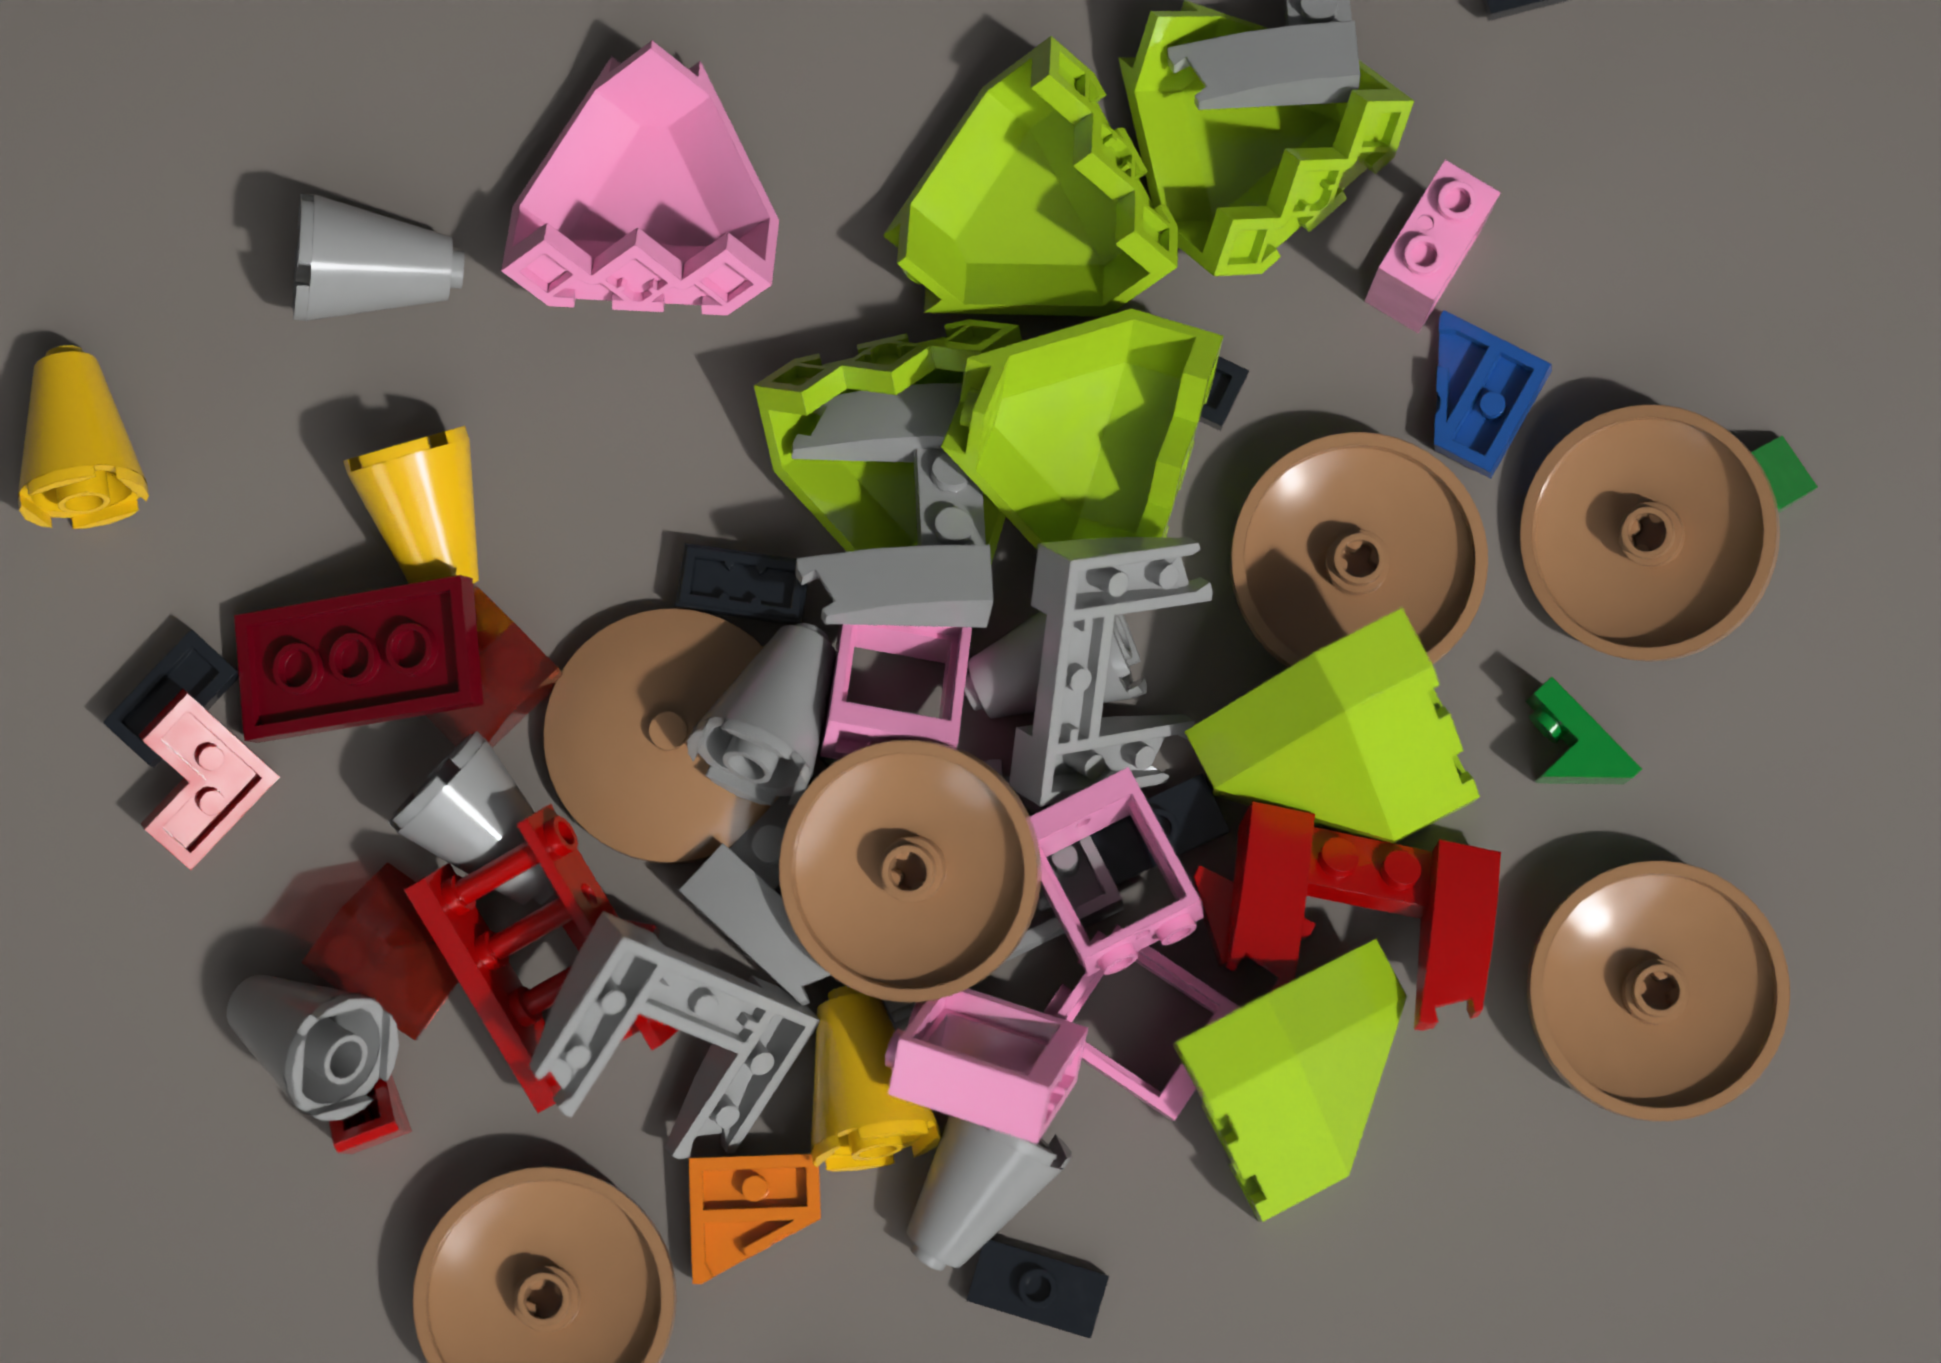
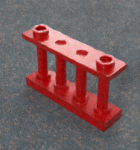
M551 803L516 824L526 841L465 877L457 875L451 864L447 863L404 890L537 1113L556 1104L553 1097L561 1089V1086L550 1071L539 1080L529 1065L546 1024L542 1018V1011L553 1006L572 965L529 989L522 985L509 963V956L571 920H574L584 939L587 940L602 912L619 918L579 852L578 839L574 829L565 818L557 815ZM540 863L558 893L559 898L498 933L491 931L476 908V900ZM639 1013L621 1042L641 1032L652 1051L664 1044L679 1029Z

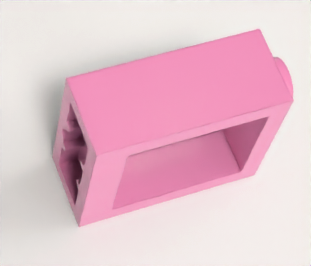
M1444 160L1378 267L1364 302L1414 332L1419 333L1482 231L1501 192L1449 161Z
M840 624L820 756L840 760L846 755L864 747L892 740H926L957 747L972 627ZM854 647L946 663L939 718L847 702Z
M1129 767L1030 817L1040 850V886L1087 976L1100 970L1104 975L1116 973L1137 960V951L1159 940L1162 945L1175 943L1191 934L1197 927L1195 922L1204 918L1201 900ZM1130 815L1177 902L1092 945L1046 857Z
M1117 925L1111 935L1123 928ZM1098 930L1091 940V944L1093 945L1108 936ZM1147 946L1136 952L1138 958L1135 962L1213 1013L1205 1027L1241 1008L1152 947ZM1100 970L1090 976H1087L1085 972L1074 990L1062 984L1043 1013L1073 1022L1103 977V972ZM1085 1041L1081 1059L1083 1062L1172 1122L1176 1120L1196 1090L1182 1061L1160 1092Z
M966 989L937 1000L916 1002L906 1030L897 1029L894 1032L887 1049L885 1066L893 1068L888 1094L1038 1144L1077 1082L1088 1027L972 989Z

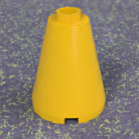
M65 345L52 348L46 352L45 357L35 363L33 369L18 489L19 511L25 520L48 528H53L51 517L71 518L72 529H87L112 524L130 517L139 511L138 499L140 497L147 502L149 497L148 486L99 362L95 356L85 353L77 346Z
M466 426L343 460L349 479L409 584L456 575L473 578V583L479 581L470 437L468 436Z
M847 986L830 991L827 994L828 1001L820 1004L817 1008V1017L820 1021L816 1028L811 1135L813 1165L818 1167L825 1161L827 1171L865 1170L895 1164L893 1154L909 1146L912 1147L913 1157L925 1154L937 1147L941 1140V1134L931 1108L888 1094L893 1068L885 1066V1058L889 1043L896 1030L882 999L866 995Z

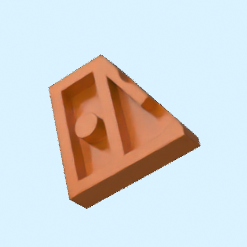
M811 1153L689 1158L692 1284L707 1282L718 1274L822 1218L820 1165L818 1167L813 1165Z

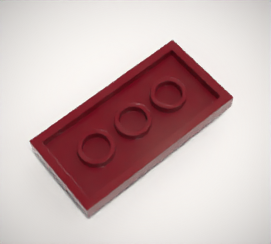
M456 575L234 615L244 741L261 743L484 705L473 578Z

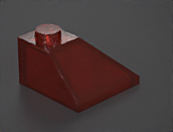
M477 586L474 589L484 705L428 714L426 717L455 747L467 736L477 731L487 739L493 748L553 690L555 682L563 673Z
M387 862L340 908L301 963L339 990L360 993L375 999L386 1012L392 1015L397 1023V1029L417 1041L459 981L404 891L416 882Z

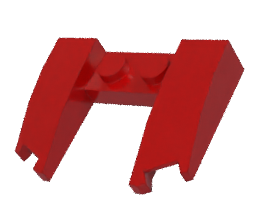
M1252 801L1239 824L1227 968L1234 972L1246 955L1277 976V983L1271 992L1294 981L1302 936L1306 897L1309 896L1421 919L1414 1017L1415 1030L1426 1031L1434 1029L1439 1022L1435 1008L1466 1000V1010L1470 1019L1480 1015L1483 1011L1493 946L1501 852L1440 839L1433 850L1428 851L1315 828V814Z

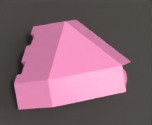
M653 40L622 63L614 57L610 58L512 207L501 269L504 274L547 306L574 308L576 299L612 301V310L664 312L665 304L701 305L702 314L728 316L772 285L779 218L701 61L688 69Z

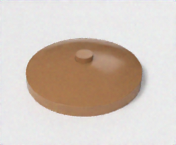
M1637 405L1615 409L1598 415L1570 432L1553 448L1537 470L1524 501L1520 527L1521 553L1529 583L1537 599L1556 624L1582 644L1599 652L1617 658L1646 662L1668 661L1701 652L1715 645L1738 628L1753 612L1771 581L1777 562L1780 542V522L1776 498L1763 468L1751 451L1731 432L1713 420L1689 410L1666 405Z
M1366 432L1341 433L1319 438L1299 446L1273 464L1258 480L1243 504L1235 525L1230 554L1231 578L1239 609L1250 630L1263 647L1288 668L1314 652L1400 608L1404 610L1432 665H1434L1458 643L1478 611L1487 581L1488 546L1484 526L1473 499L1455 474L1440 460L1418 446L1395 437Z
M657 609L637 613L610 624L587 640L573 654L555 682L548 701L543 730L545 759L551 781L557 795L576 822L591 836L614 851L650 863L686 864L708 859L722 843L730 849L767 812L771 805L758 804L738 797L711 781L705 775L710 765L699 753L693 762L688 754L687 740L698 721L761 651L763 646L744 630L724 619L711 614L686 609Z
M892 740L870 745L846 755L824 770L809 785L797 802L785 828L779 859V880L784 907L794 932L810 956L825 971L850 988L869 996L896 1002H923L948 997L968 989L990 975L1010 957L1028 930L1036 910L1041 885V857L1035 829L1026 808L1012 787L997 771L974 755L951 745L926 740Z
M1645 861L1616 867L1592 878L1574 890L1557 906L1541 930L1532 952L1527 978V1003L1533 1031L1542 1052L1557 1074L1575 1092L1594 1105L1619 1116L1643 1121H1675L1701 1116L1723 1107L1749 1089L1762 1075L1777 1052L1785 1032L1790 1007V979L1784 952L1774 929L1757 905L1745 893L1720 876L1699 867L1670 861Z
M549 1167L527 1168L495 1177L477 1186L455 1203L439 1221L423 1249L416 1271L413 1291V1313L416 1333L428 1363H660L673 1332L677 1304L676 1279L667 1246L660 1232L644 1210L627 1194L606 1181L579 1171Z

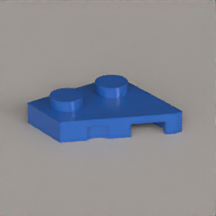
M1443 310L1439 317V356L1436 382L1437 405L1434 431L1435 451L1491 479L1551 374L1552 364Z

